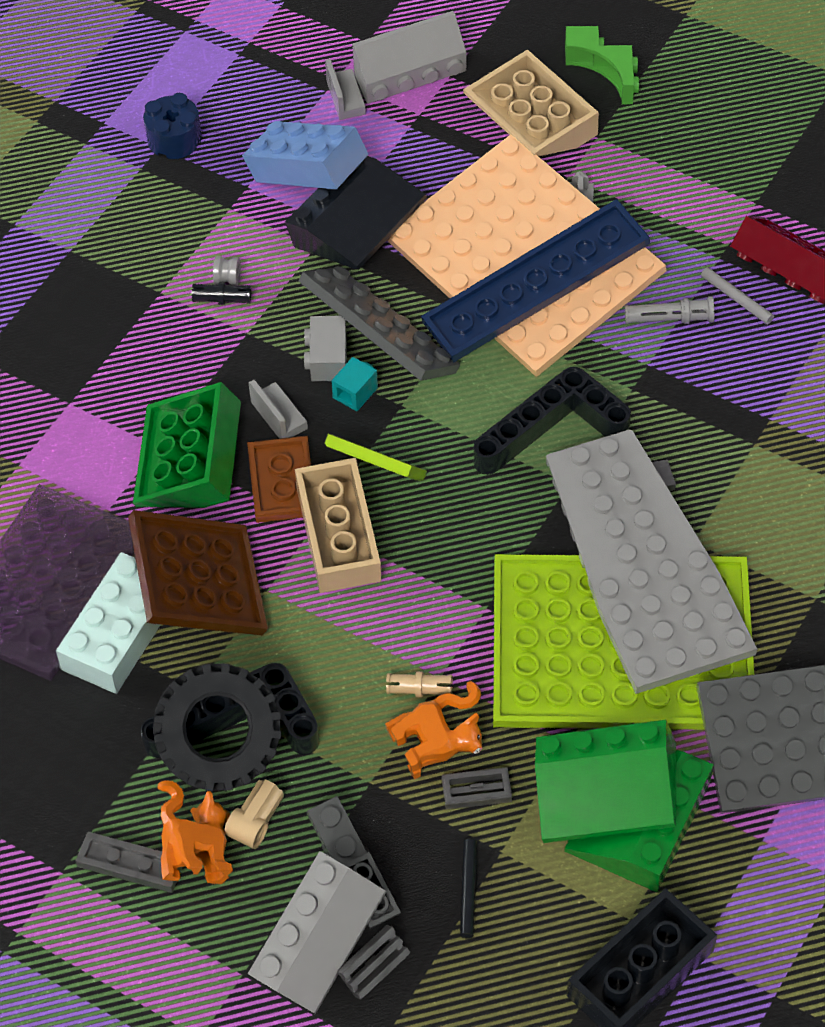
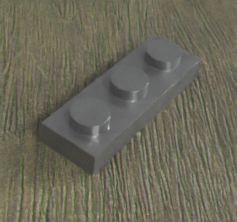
M87 832L76 858L77 867L173 893L177 882L162 879V851L92 832Z

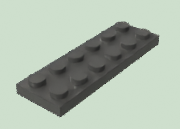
M336 266L334 268L302 272L299 282L420 381L456 374L460 366L459 362L453 363L451 356L444 348H440L432 342L428 334L417 330L410 324L411 322L408 318L399 315L391 309L387 301L371 293L367 285L351 277L347 269Z

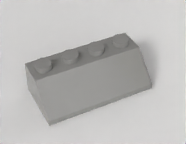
M453 11L352 44L354 75L359 90L367 104L466 71V49Z
M319 851L248 974L316 1014L339 975L337 971L347 961L387 891Z

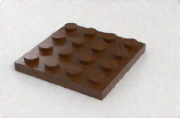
M138 510L131 512L128 520L147 623L263 636L268 630L246 525Z

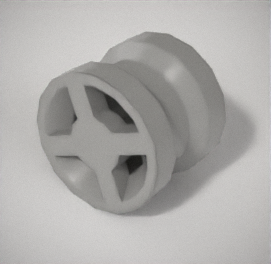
M215 256L213 265L214 284L218 285L219 282H229L230 285L238 286L241 270L240 258L232 257L230 260H227L222 256Z

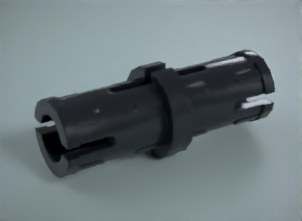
M219 282L218 285H192V302H218V305H225V303L251 304V285H225V282Z

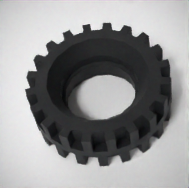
M222 663L205 664L190 669L177 677L166 688L158 702L153 722V734L157 751L168 769L190 786L207 791H227L241 785H246L260 773H263L277 752L276 748L279 739H281V715L275 702L276 699L260 678H257L244 668ZM220 695L231 698L241 705L247 715L249 729L246 741L238 751L228 757L214 759L203 756L192 747L187 738L186 722L189 712L196 703L206 697Z

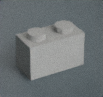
M310 316V328L304 329L305 346H310V352H304L305 370L310 369L311 381H331L347 364L346 320L342 316Z

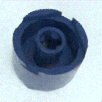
M175 93L172 96H164L146 103L143 120L150 150L156 155L158 153L164 154L168 159H179L192 154L196 150V145L202 140L199 113L196 105L184 93Z

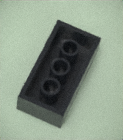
M665 888L568 979L567 997L599 1027H636L714 952L717 934Z

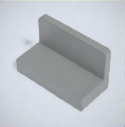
M331 59L325 60L326 80L339 120L366 115L365 104L353 69L335 72Z
M255 380L249 382L251 403L279 439L294 437L308 429L305 418L276 382L263 389Z

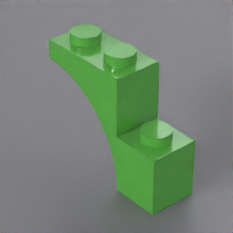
M566 26V65L585 67L600 73L616 87L622 104H633V94L639 92V76H634V73L638 71L637 56H632V45L604 46V37H599L598 26Z

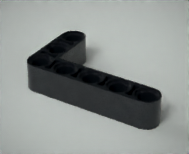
M569 367L476 439L474 442V467L481 474L488 475L497 472L572 411L604 437L629 430L630 408L583 369Z
M271 663L250 672L264 682V685L276 699L275 702L281 715L280 728L291 748L301 755L313 753L319 746L318 725L288 669L280 663ZM275 681L282 682L279 685H270ZM220 695L206 697L196 703L188 714L187 721L193 723L186 726L187 738L191 744H194L246 720L247 715L241 705L231 698ZM289 706L296 707L294 710L291 711L283 710L284 708ZM215 708L223 709L220 712H211ZM153 716L144 721L140 732L147 754L153 758H161L157 751L155 740L151 739L154 737ZM301 732L310 733L308 736H298V734Z

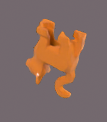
M472 681L466 683L468 696L462 698L452 693L442 694L434 700L420 703L412 712L403 713L385 723L386 730L391 739L398 746L405 744L407 737L417 734L420 744L410 748L405 753L409 763L407 767L414 779L421 776V769L425 766L447 761L458 752L478 754L482 750V734L477 724L479 720L477 713L471 715L454 730L449 729L442 713V709L446 705L458 709L472 708L476 705L481 697L480 688L476 683Z
M164 780L159 782L158 790L169 793L172 797L161 806V820L163 823L161 835L163 846L161 855L162 879L178 881L180 879V871L177 868L184 866L192 870L193 874L198 875L203 865L207 883L223 884L229 878L228 875L233 871L231 863L226 862L224 859L227 839L223 826L230 816L229 811L225 810L218 802H215L212 792L207 791L203 802L197 808L193 807L191 809L195 822L176 818L174 813L182 807L184 801L182 788L173 781Z

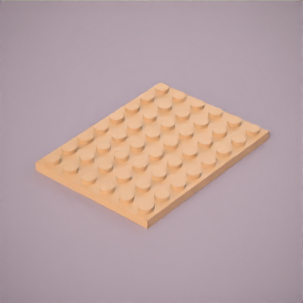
M510 134L423 202L387 241L443 293L452 298L600 208L536 154L533 155ZM644 247L494 339L537 377L666 272V264Z

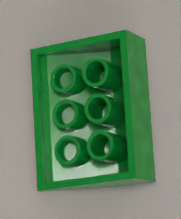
M222 382L147 405L133 505L136 507L205 508L230 500L241 401Z
M666 719L536 737L535 772L543 843L676 827V741Z
M676 750V827L568 840L564 852L654 892H658L710 785L714 764L684 751Z

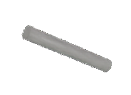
M709 267L702 271L701 277L765 324L771 323L774 318L772 313Z

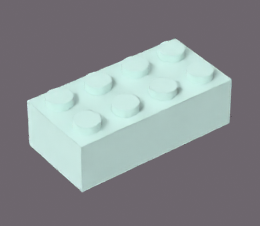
M120 552L56 650L61 670L115 694L118 693L160 627V624L147 623L137 564L134 557Z

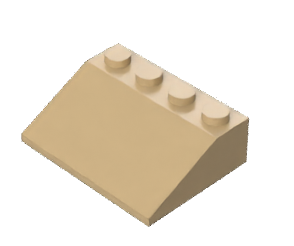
M529 50L524 51L463 89V93L504 131L515 137L533 155L543 156L576 149L598 135L599 112Z

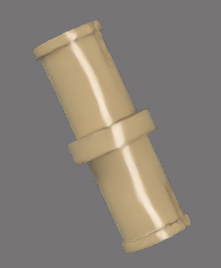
M417 671L416 675L387 673L386 682L400 683V685H386L387 694H415L416 697H423V694L442 695L452 693L453 687L439 686L440 683L453 684L452 675H424L423 671Z

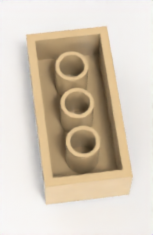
M356 458L295 469L296 488L319 592L324 593L381 582V562Z

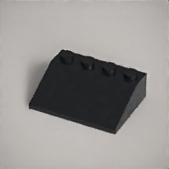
M367 156L337 189L318 188L285 221L295 248L359 270L427 197L425 193L376 158Z

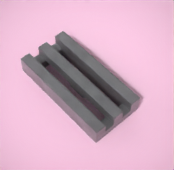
M507 767L442 775L446 810L512 802ZM502 779L503 781L490 784L477 783L471 784L470 786L450 788V785L490 781Z
M386 925L337 971L353 995L360 1000L410 954L408 948L402 945L403 941L401 938L395 935L396 931L392 926ZM387 940L390 941L376 956H372L358 973L352 978L350 977Z

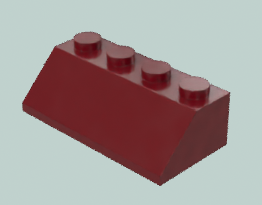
M746 215L730 247L738 251L736 255L751 263L753 260L762 264L760 269L773 276H776L777 273L786 278L785 283L797 290L803 287L811 292L809 297L825 304V251L765 217Z

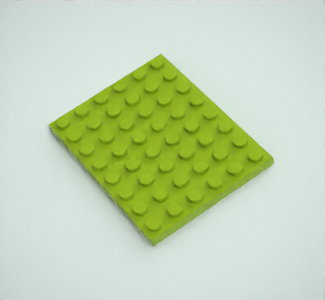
M495 554L493 727L607 728L666 719L670 729L704 730L696 688L697 683L754 675V660L752 656L635 694L598 613L588 584V576L585 568L582 567L579 555ZM710 556L752 637L747 557Z

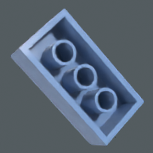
M274 121L267 126V130L258 139L253 141L250 148L242 155L256 182L337 189L368 156V152L354 126Z

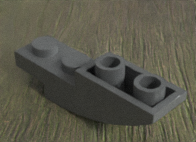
M338 796L307 810V816L322 843L321 847L324 853L387 891L367 925L369 929L401 914L370 852H366Z

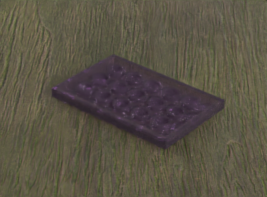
M39 484L0 540V659L49 681L53 679L60 668L56 650L120 552L129 556L134 555L129 521Z

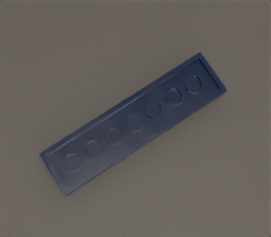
M616 199L421 316L422 322L440 346L451 356V360L454 363L650 244V237Z

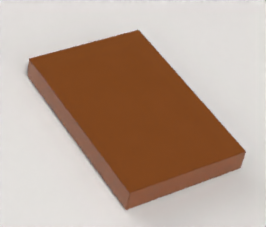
M300 436L247 442L256 523L303 518L296 488L295 469L311 466L308 437Z

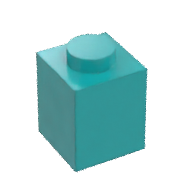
M354 357L331 380L333 398L356 412L378 389L377 370L371 364L361 362Z

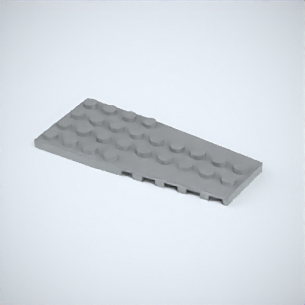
M626 430L547 454L546 465L550 468L554 488L558 491L564 516H567L572 539L576 542L579 550V559L582 567L586 570L588 584L598 613L635 694L756 655L757 647L718 569L632 430Z

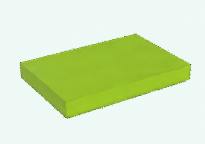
M328 434L325 441L327 447L414 480L423 481L427 473L424 469Z

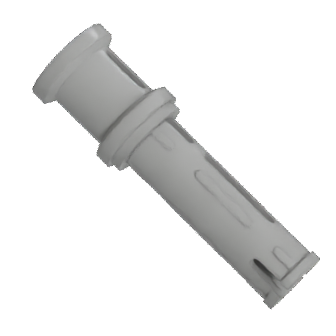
M708 296L706 300L683 298L679 303L625 305L626 324L681 320V323L689 324L690 321L708 320L709 323H712L715 317L713 296Z

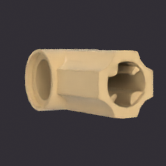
M266 779L264 781L258 780L241 809L236 808L230 814L224 829L225 835L250 848H258L266 835L270 818L284 797L283 791L276 784Z

